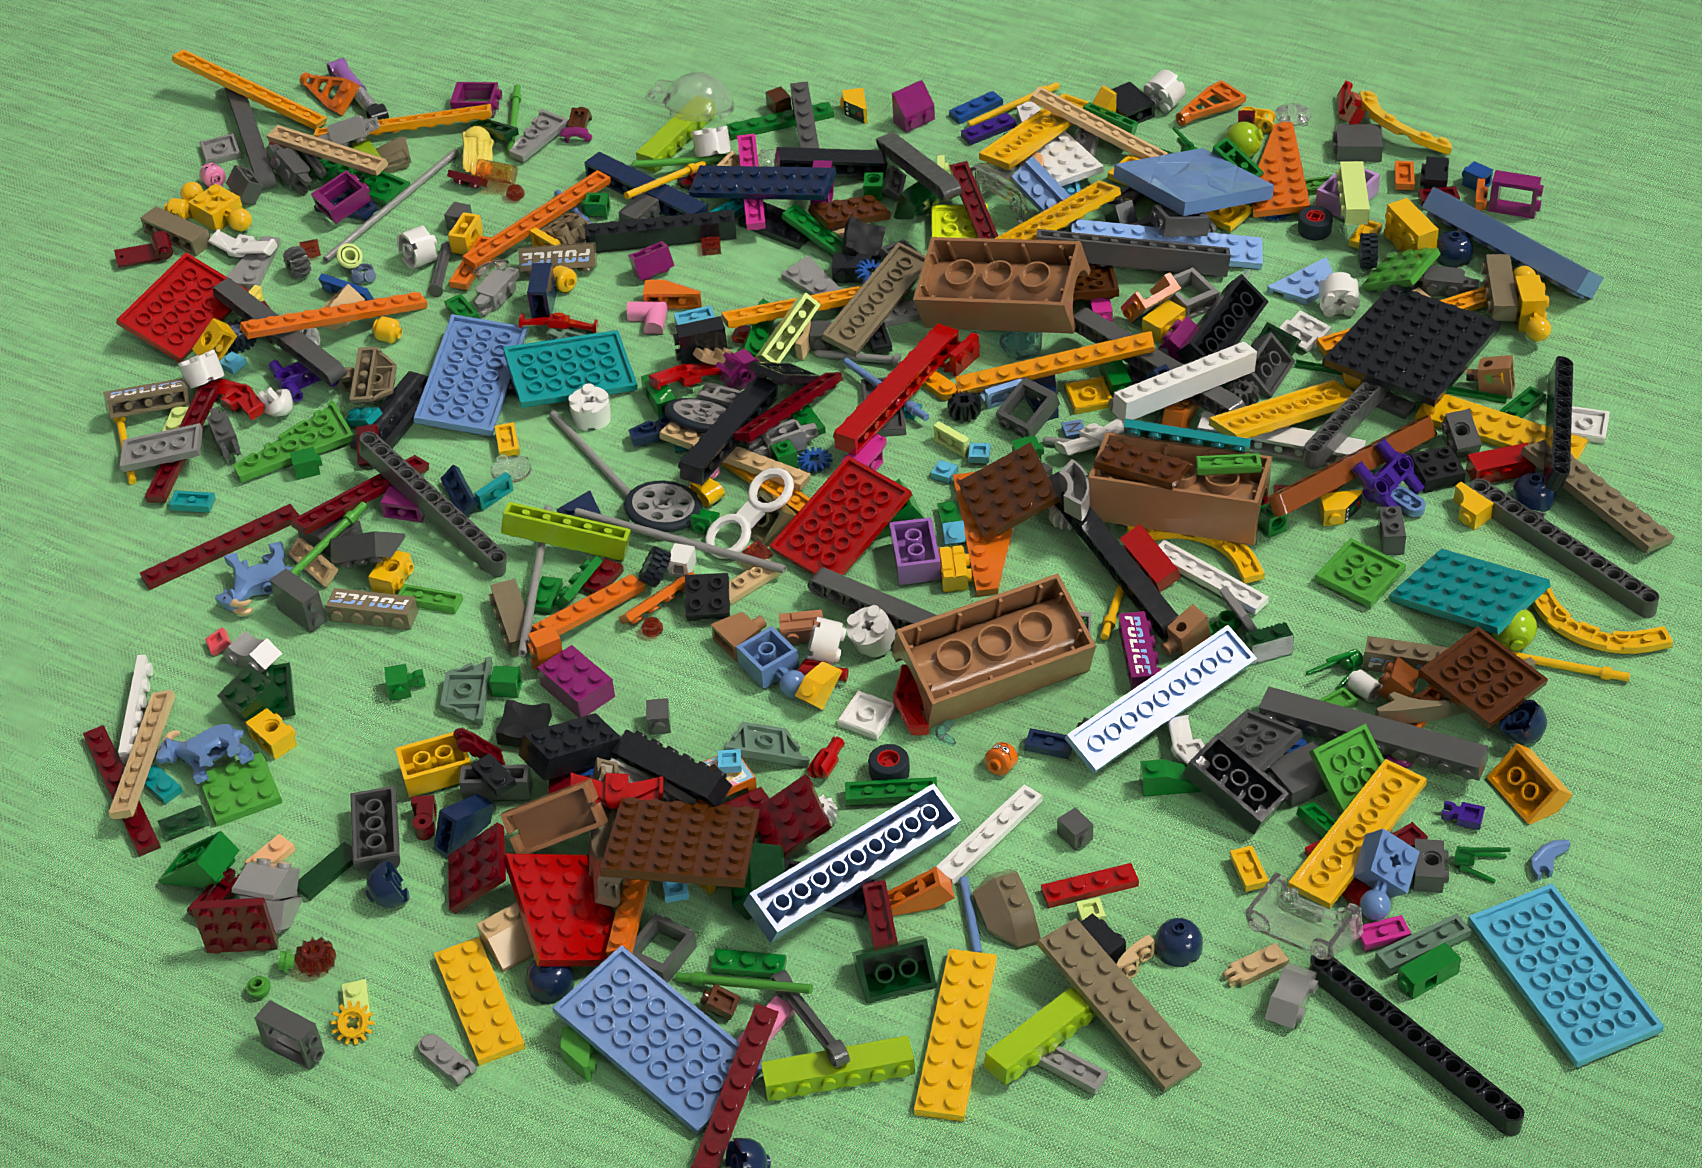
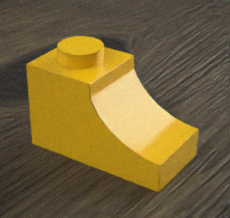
M1463 482L1455 485L1453 501L1460 507L1459 521L1475 530L1491 519L1493 502Z

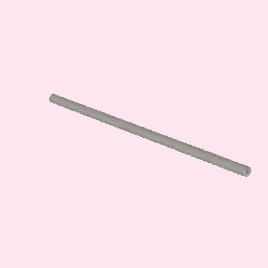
M453 149L403 192L323 256V260L326 263L331 261L336 256L337 250L341 245L354 242L459 155L458 150Z
M551 411L549 416L626 497L631 490L556 411ZM640 507L639 509L646 510L647 508Z
M546 505L544 510L552 511V507ZM541 542L537 544L518 655L521 657L527 655L528 633L531 632L546 543Z
M575 509L574 515L581 518L628 528L632 532L671 543L695 546V549L779 573L784 574L786 571V565L584 509Z

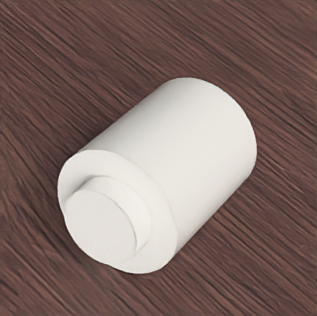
M1363 670L1353 671L1349 675L1347 680L1349 689L1369 703L1379 698L1380 694L1377 691L1380 683Z

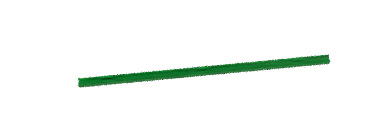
M1296 359L1295 367L1343 375L1342 372L1323 366L1321 363ZM1453 386L1446 392L1447 394L1504 404L1507 402V396Z

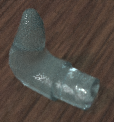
M947 719L938 726L935 736L940 741L955 745V739L947 734L953 726V722L950 719Z

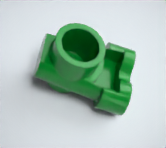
M1224 610L1219 614L1217 621L1209 622L1210 636L1227 625L1235 631L1241 627V621L1233 611Z

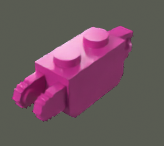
M876 434L857 455L850 453L848 455L876 471L883 464L882 451L887 445V439ZM845 455V456L843 457L841 463L845 460V458H846L848 455Z

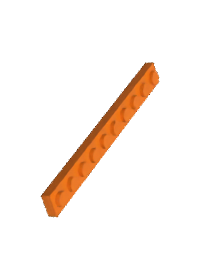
M599 170L595 171L463 255V262L475 270L528 237L530 230L533 228H542L581 203L582 200H585L587 193H596L611 184V177Z
M411 292L409 294L393 295L392 297L340 304L339 306L287 313L280 316L251 319L240 322V329L247 339L425 309L428 302L420 292Z

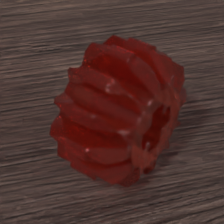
M322 936L317 940L312 937L309 942L303 940L302 946L296 947L295 962L299 971L306 973L308 977H311L313 974L319 977L320 973H328L329 968L335 967V949H333L332 943L329 940L325 941Z

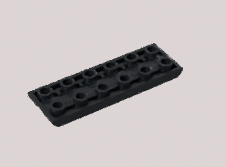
M408 371L394 388L393 394L389 395L379 406L383 414L373 424L378 426L379 437L392 449L414 423V415L428 380V376ZM357 434L351 441L350 446L353 449H357Z

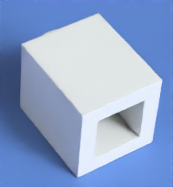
M675 543L670 552L671 560L668 563L669 576L681 577L692 572L697 562L695 546Z

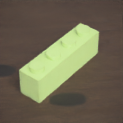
M1363 161L1340 162L1339 169H1336L1337 192L1339 193V205H1341L1340 215L1344 217L1345 225L1368 224L1370 207Z
M807 293L799 295L755 358L760 362L780 363L821 304Z

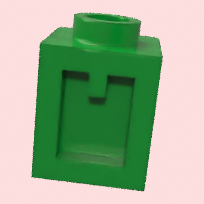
M700 509L699 515L692 514L690 516L692 531L707 534V530L720 517V513Z

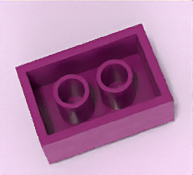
M570 645L537 667L541 686L578 718L589 715L615 697L613 679L573 645Z

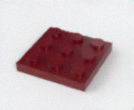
M806 774L755 808L760 809L757 831L762 843L781 845L783 847L784 860L832 828L815 788Z
M497 822L448 856L449 911L457 914L506 881L504 826Z
M265 898L192 902L191 910L207 953L218 954L222 952L278 949L279 941Z

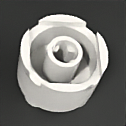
M1161 70L1156 73L1143 87V92L1155 102V107L1161 109L1163 113H1168L1185 95L1184 84L1182 81L1179 83L1176 79L1178 76L1169 70Z
M727 126L705 128L703 133L702 130L691 132L696 157L731 151Z
M423 225L402 232L397 236L398 251L403 252L404 257L402 260L410 269L437 260L435 249L437 240L433 234H429Z
M1336 272L1327 275V279L1324 281L1323 279L1320 281L1319 302L1320 308L1326 317H1332L1335 314H1344L1345 316L1355 314V310L1360 303L1357 279L1351 278L1350 274Z
M214 349L178 363L188 389L203 385L225 375Z
M585 384L583 388L578 389L569 396L571 418L575 427L588 431V428L599 430L609 424L611 408L609 395L605 390L595 387L593 384Z
M871 605L849 615L847 618V634L860 654L874 658L884 655L891 649L896 631L887 614L877 605Z
M816 617L815 621L819 623L818 626L813 625L808 649L812 652L811 655L807 654L806 659L826 661L830 665H833L834 662L838 663L841 655V650L838 646L840 641H844L846 628L842 627V622Z

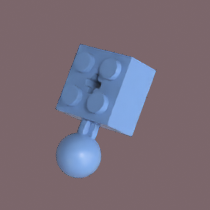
M773 626L736 646L738 664L763 689L780 680L781 692L789 698H797L795 695L805 676L802 672L797 671L799 669L798 651Z
M1385 829L1365 834L1353 873L1354 877L1373 888L1364 893L1360 899L1362 914L1373 921L1384 919L1389 914L1391 909L1389 898L1408 893L1420 851Z

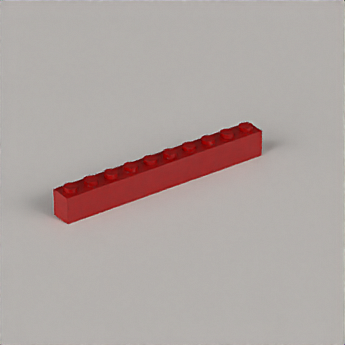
M939 323L930 330L923 340H920L918 345L878 384L877 388L856 407V410L835 429L833 434L835 448L857 455L949 357V353L959 345V330Z

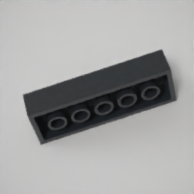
M1242 274L1227 284L1176 354L1188 364L1238 344L1269 301Z

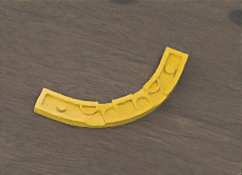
M1360 90V108L1365 112L1368 111L1370 113L1368 117L1396 135H1406L1413 143L1450 155L1452 145L1447 138H1436L1429 132H1420L1396 120L1394 115L1386 113L1380 107L1374 92Z
M1127 526V533L1135 527ZM1145 529L1154 541L1161 539H1187L1215 548L1233 563L1244 584L1263 580L1265 577L1259 561L1246 544Z
M1548 588L1532 603L1537 614L1553 630L1565 638L1591 649L1611 653L1639 654L1672 648L1673 640L1665 626L1639 631H1614L1612 634L1602 632L1599 627L1583 621L1579 623L1572 619L1571 614L1558 602L1551 588Z

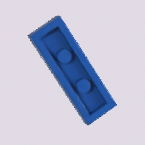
M991 91L949 110V116L960 125L1002 106L1003 98L994 91Z
M323 273L318 278L322 289L328 293H338L349 284L365 299L364 301L374 300L368 288Z

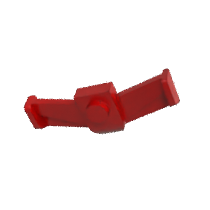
M1345 80L1337 94L1338 117L1349 124H1359L1366 112L1360 109L1361 98L1359 94L1351 92L1353 84Z
M561 312L550 314V317L525 319V314H521L519 317V328H522L523 325H548V328L567 329L568 327L591 330L594 334L598 328V320L595 319L594 323L590 324L570 319V315H565Z
M708 363L682 364L650 374L648 377L650 386L660 390L661 386L675 381L684 387H691L694 384L701 383V376H721L722 371L716 365Z
M222 378L215 379L207 384L218 385L220 389L218 396H222L220 398L221 403L230 410L235 411L242 408L250 420H254L263 414L264 403L254 393L252 387L247 384Z
M902 664L895 691L893 692V704L899 710L911 735H928L930 727L922 713L924 708L919 689L908 666Z
M571 772L570 786L589 778ZM606 773L605 782L591 779L598 795L595 802H601L602 806L609 809L618 810L621 798L634 797L639 800H662L663 776L629 783V774Z

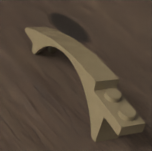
M1531 657L1524 660L1535 668L1536 662ZM1393 692L1388 696L1392 702L1376 708L1375 715L1409 724L1433 721L1466 712L1451 700H1421Z
M596 758L593 779L605 782L606 773L623 774V771L619 770L617 762ZM602 806L608 821L603 826L589 831V876L593 877L595 903L617 908L621 901L619 885L623 878L600 876V867L612 831L615 810Z

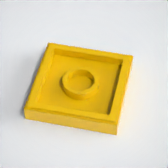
M1103 376L1064 383V389L1074 414L1109 408L1108 402L1112 396Z

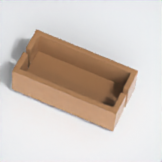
M591 778L503 812L500 816L507 834L514 832L516 829L519 832L510 838L515 854H530L603 826L608 820L601 802H595L598 795Z

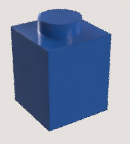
M1474 161L1463 169L1462 185L1476 191L1477 181L1480 178L1485 179V187H1489L1492 184L1493 169Z

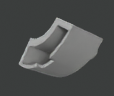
M1071 459L1059 472L1060 489L1065 492L1064 512L1082 521L1087 515L1090 506L1089 481L1082 466Z
M244 631L226 648L222 655L225 656V660L232 666L236 665L244 669L249 665L261 673L282 652L267 638L264 640L257 639Z
M1291 963L1283 967L1278 984L1270 997L1265 1019L1291 1029L1298 1022L1302 1023L1306 1015L1305 1006L1310 994L1314 995L1318 987V981L1315 980L1317 972Z

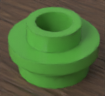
M291 949L280 951L278 970H284V973H288V969H293L295 955L290 954Z
M264 976L254 977L246 985L247 993L254 999L265 998L271 988L270 981Z

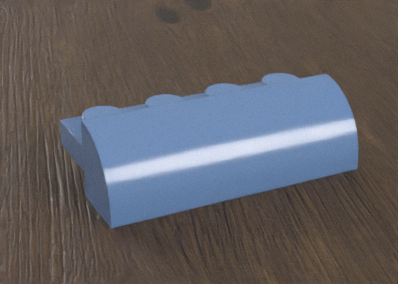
M1033 156L1009 178L1040 212L1071 196ZM1067 227L1060 228L1058 231H1064Z

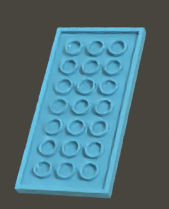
M1553 883L1468 917L1469 925L1576 1068L1663 1032L1664 1025Z

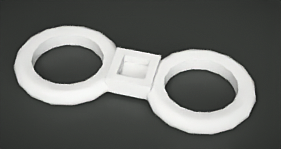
M769 468L759 473L749 486V500L736 514H727L715 520L707 530L705 543L715 546L714 540L719 529L729 523H737L741 526V537L728 550L739 553L744 550L750 540L751 529L766 514L765 512H773L780 509L792 496L794 483L789 472L781 468ZM772 477L782 478L785 486L780 497L770 503L758 501V489L764 481ZM711 554L720 559H728L722 556Z

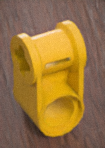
M1250 106L1241 109L1255 110L1254 125L1258 129L1260 128L1262 133L1272 131L1275 120V113L1272 110Z
M710 477L703 485L689 482V488L697 494L702 505L705 507L711 506L725 496L722 486Z

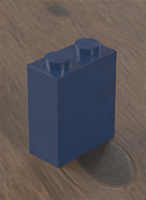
M533 263L527 289L531 318L550 317V314H553L557 294L552 263Z

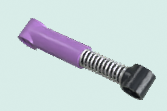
M344 57L327 63V70L331 77L346 78L360 85L353 99L365 110L367 119L375 117L378 120L389 118L385 105L383 103L377 104L368 94L366 87L350 70Z

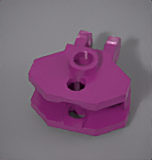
M746 349L736 353L731 352V354L725 352L723 354L726 359L725 362H717L716 364L722 371L721 381L729 388L741 391L756 376V372L749 370L750 363L760 361L753 357L751 352Z

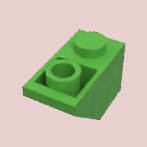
M562 1027L561 1052L563 1061L584 1080L592 1081V1071L597 1070V1059L594 1056V1051L598 1050L571 1027Z

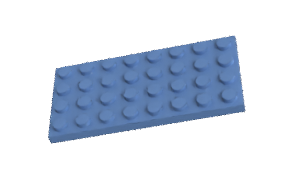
M451 314L414 415V423L493 437L494 426L497 425L508 392L507 388L512 380L503 354V347L524 344L528 327L523 326L519 328V325Z
M621 945L553 1006V1013L698 1135L709 1124L740 1043ZM760 1061L753 1081L762 1073V1061Z

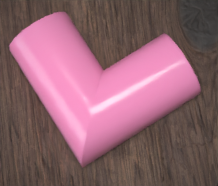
M628 302L627 321H645L644 334H663L668 305L666 302Z

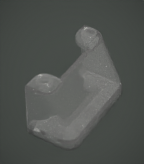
M978 163L970 168L981 195L990 190L1009 201L1010 210H1016L1019 215L1017 217L1018 222L1023 223L1041 213L1009 180L1018 170L1015 166L1010 170H1005L991 163Z
M1277 872L1245 911L1248 926L1253 931L1263 933L1310 953L1318 959H1331L1357 942L1363 934L1361 907L1350 903L1346 909L1340 906L1336 912L1300 898L1298 889L1293 887L1291 890L1285 884L1287 877Z

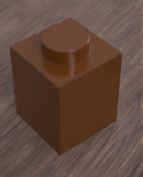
M781 86L765 92L767 107L773 114L792 110L791 97Z

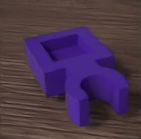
M1444 801L1441 819L1446 821L1456 819L1459 826L1480 830L1485 812L1484 806L1462 802L1460 807L1451 801Z

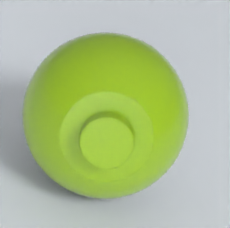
M1238 122L1228 129L1225 138L1228 137L1250 158L1259 151L1263 133L1260 128L1258 129L1252 123Z
M1527 609L1521 610L1515 615L1511 624L1499 635L1494 633L1492 635L1494 639L1509 650L1519 651L1530 645L1537 633V623L1530 611Z

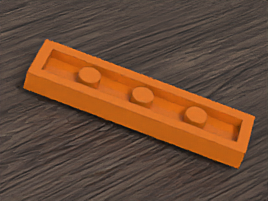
M479 235L469 251L491 237ZM462 260L449 280L450 287L468 290L483 266L475 270Z
M692 571L685 575H694V572ZM685 575L620 615L618 618L621 623L630 622L632 625L642 619L641 614L647 611L649 614L658 609V603L662 601L666 603L676 597L674 593L679 590L684 592Z

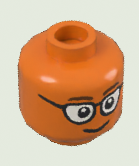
M998 742L985 754V765L995 775H1006L1017 764L1018 754L1012 745L1006 742Z

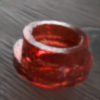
M514 184L507 188L506 196L510 200L518 201L525 195L524 189L520 185Z
M649 617L642 624V633L648 637L658 636L663 631V624L658 618Z

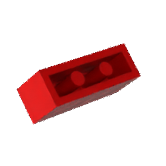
M1522 443L1468 454L1466 471L1472 481L1484 479L1489 483L1518 478L1527 473H1535L1536 466L1520 454L1522 448L1529 445L1528 443Z
M1141 524L1119 538L1123 548L1159 592L1181 578L1178 568Z

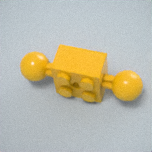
M187 182L181 187L180 196L188 201L193 220L213 231L221 230L230 225L233 230L242 232L251 226V214L246 209H243L240 196L218 184L210 186L205 191L196 182Z
M1519 266L1513 271L1518 300L1516 326L1518 332H1525L1530 340L1542 342L1551 334V324L1547 320V313L1545 311L1549 307L1548 295L1545 296V283L1541 282L1540 275H1536L1531 267Z

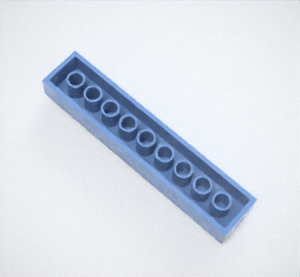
M1435 187L1432 188L1422 208L1428 210L1427 215L1438 219L1443 224L1456 229V231L1466 234L1474 241L1487 246V248L1495 252L1510 254L1511 261L1518 263L1520 266L1531 267L1536 275H1540V277L1549 280V282L1562 287L1567 292L1582 299L1585 296L1592 299L1604 279L1598 274Z
M932 784L752 891L743 905L769 942L772 943L862 888V884L877 879L955 830L961 819L937 787Z

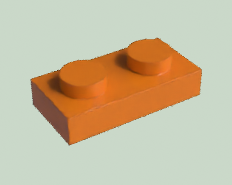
M1395 161V190H1414V161Z
M1478 178L1474 208L1482 212V210H1486L1488 187H1485V179Z

